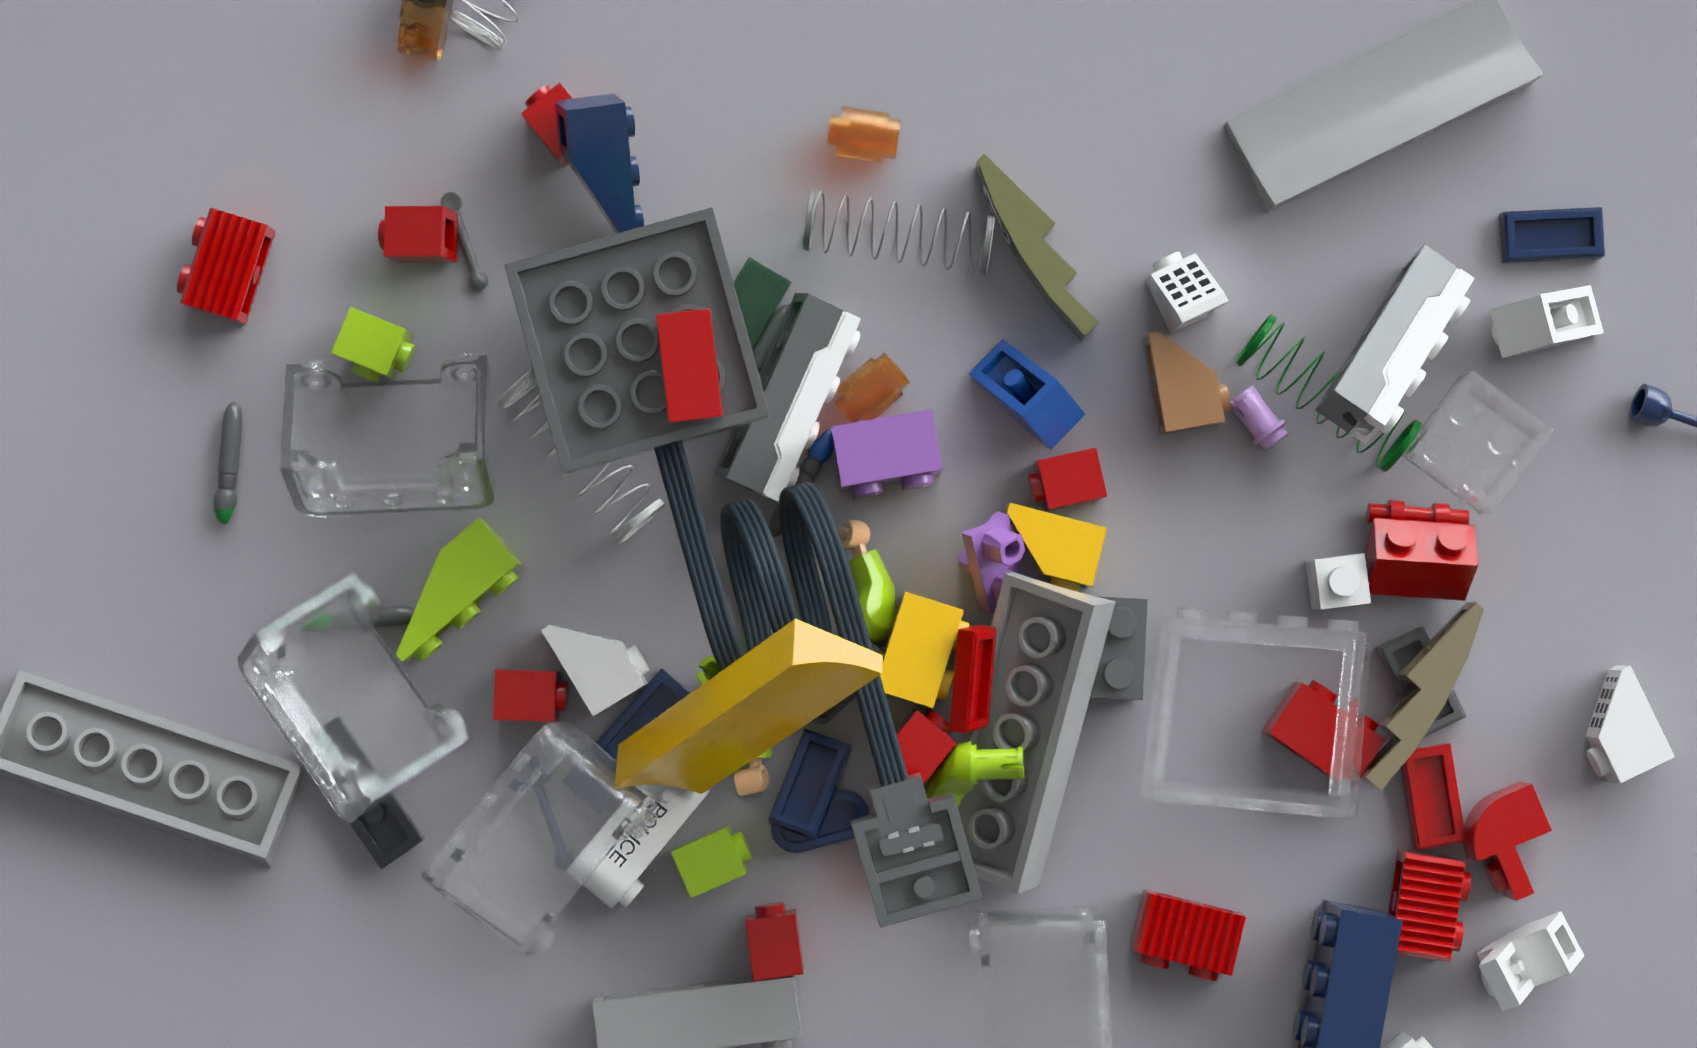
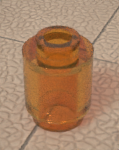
M843 106L841 116L831 115L827 144L836 146V156L881 163L883 158L895 159L901 120L889 118L890 113Z
M883 353L876 360L870 357L839 384L837 392L841 397L834 403L851 423L858 422L860 419L862 421L876 419L904 395L901 390L910 382L898 366Z

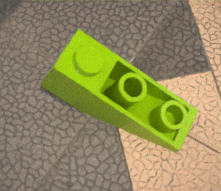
M477 518L439 551L396 652L397 657L402 662H410L413 658H416L420 663L426 660L443 645L442 641L438 638L452 625L458 630L462 629L481 612L477 606L481 600L491 592L496 598L499 597L519 580V577L514 572L523 564L486 520Z

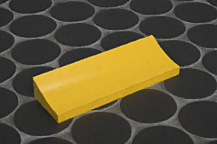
M794 619L618 744L614 789L638 785H664L702 794L882 674L883 655L803 621Z

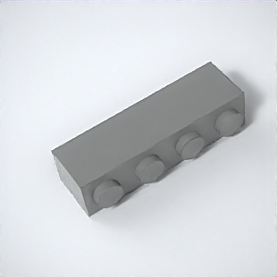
M752 976L596 996L592 1001L597 1048H742V1045L762 1043V1048H789L792 1046V1039L801 1038L795 976L753 981Z

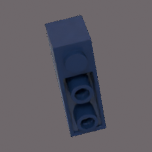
M614 93L555 101L560 152L615 234L644 226L642 209L640 205H635L633 187L640 184V172L636 157L630 156L629 137L635 136V120L631 107H626L625 102Z

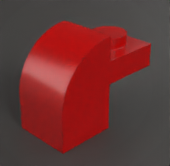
M1520 781L1484 797L1474 806L1465 822L1464 829L1467 842L1463 843L1468 859L1479 862L1489 858L1490 863L1485 865V872L1491 886L1496 893L1503 892L1505 897L1515 901L1535 893L1515 846L1552 831L1533 784Z

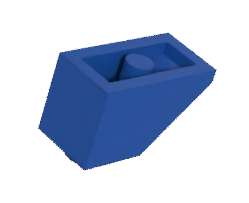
M1004 339L969 373L971 378L1018 424L1050 450L1085 415L1058 380Z

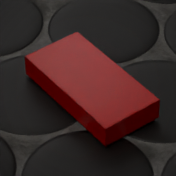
M711 309L656 314L669 423L723 417Z
M975 625L958 629L949 731L968 733L986 728L989 725L997 637L996 627Z
M1451 743L1417 747L1401 766L1414 849L1421 850L1466 843Z

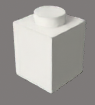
M1365 553L1305 561L1311 610L1371 603Z

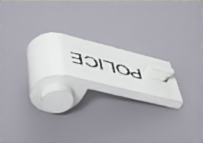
M636 786L566 869V872L609 908L613 909L618 902L627 908L645 886L638 877L710 791L707 790L699 794L673 786Z

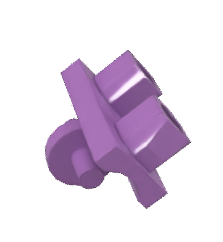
M999 511L993 514L985 524L968 529L962 533L965 549L957 557L960 570L972 575L980 612L988 615L995 613L1005 573L1015 572L1022 575L1019 560L1022 559L1025 552L1022 535L1012 532L1009 515Z

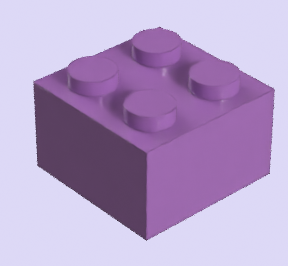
M932 409L831 426L841 491L852 490L853 499L883 494L882 485L901 482L902 491L932 486V476L940 475L943 470Z

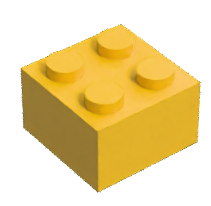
M906 591L903 593L887 642L882 674L880 675L885 693L931 708L934 707L936 698L946 700L954 676V671L946 669L951 650L956 651L958 629L969 627L970 624L961 621L964 610Z

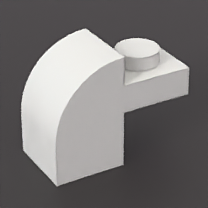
M1560 911L1528 923L1500 937L1479 951L1477 956L1481 962L1479 968L1481 969V979L1484 988L1490 996L1496 998L1501 1010L1505 1011L1520 1005L1535 986L1571 974L1584 957V954Z

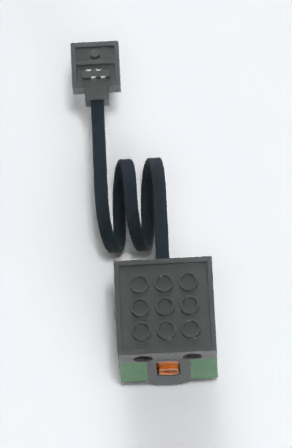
M711 207L505 264L504 267L562 473L569 474L655 450L703 626L713 656L721 672L741 658L744 653L731 618L683 442L770 418L771 416L714 211ZM710 308L723 417L669 423L656 314ZM810 482L784 488L779 496L780 527L802 621L832 634L827 604L812 550L813 545L839 637L873 651L844 546L823 496ZM744 499L732 502L731 504H725L722 507L720 525L728 572L743 626L747 652H749L769 638L772 632L773 634L792 620H799L786 574L767 522L755 502L751 499ZM878 676L855 692L880 784L869 786L876 813L850 821L880 928L978 901L983 899L955 796L953 792L927 799L920 773L907 774L882 680Z

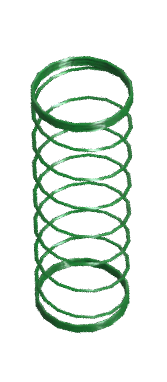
M1270 314L1241 351L1235 364L1239 367L1243 366L1279 329L1258 368L1256 380H1261L1271 373L1299 344L1278 382L1276 394H1283L1291 388L1318 360L1296 402V409H1302L1312 402L1334 380L1337 373L1313 398L1303 406L1298 407L1300 398L1310 378L1325 352H1322L1293 383L1278 393L1285 373L1304 342L1305 338L1302 337L1273 368L1258 378L1266 357L1284 327L1283 322L1263 341L1277 320L1275 315ZM1318 412L1316 417L1317 424H1322L1323 422L1328 420L1327 418H1325L1321 422H1318V418L1320 415V413ZM1400 419L1398 420L1380 449L1376 460L1377 468L1387 472L1401 458L1421 429L1422 422L1418 421V419L1413 420L1405 428L1384 456L1380 466H1378L1380 455L1399 423ZM1338 426L1336 431L1337 438H1343L1349 434L1347 432L1342 436H1338L1340 427ZM1382 433L1374 442H1372L1368 447H1366L1362 451H1358V447L1360 444V441L1358 440L1356 446L1357 453H1363L1364 451L1368 450L1384 435V433Z

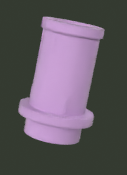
M1254 385L1230 402L1232 411L1254 437L1255 440L1252 441L1254 447L1259 444L1265 452L1289 434L1283 427L1286 421L1284 419L1278 420L1263 401Z

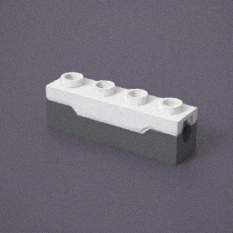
M1424 244L1404 265L1315 410L1346 432H1351L1353 437L1364 444L1379 431L1387 435L1404 412V409L1398 406L1403 395L1410 397L1426 375V372L1420 369L1426 358L1431 361L1446 343L1448 335L1442 332L1448 322L1454 324L1467 308L1470 299L1465 297L1464 294L1474 278L1462 269H1457L1456 265Z
M809 293L794 294L759 373L771 417L734 429L715 475L778 502L781 491L786 487L796 484L799 476V468L796 467V464L803 449H809L816 439L820 426L816 419L823 404H828L838 389L840 378L836 374L843 358H849L858 344L860 332L856 329L861 318L848 312H843L844 310Z

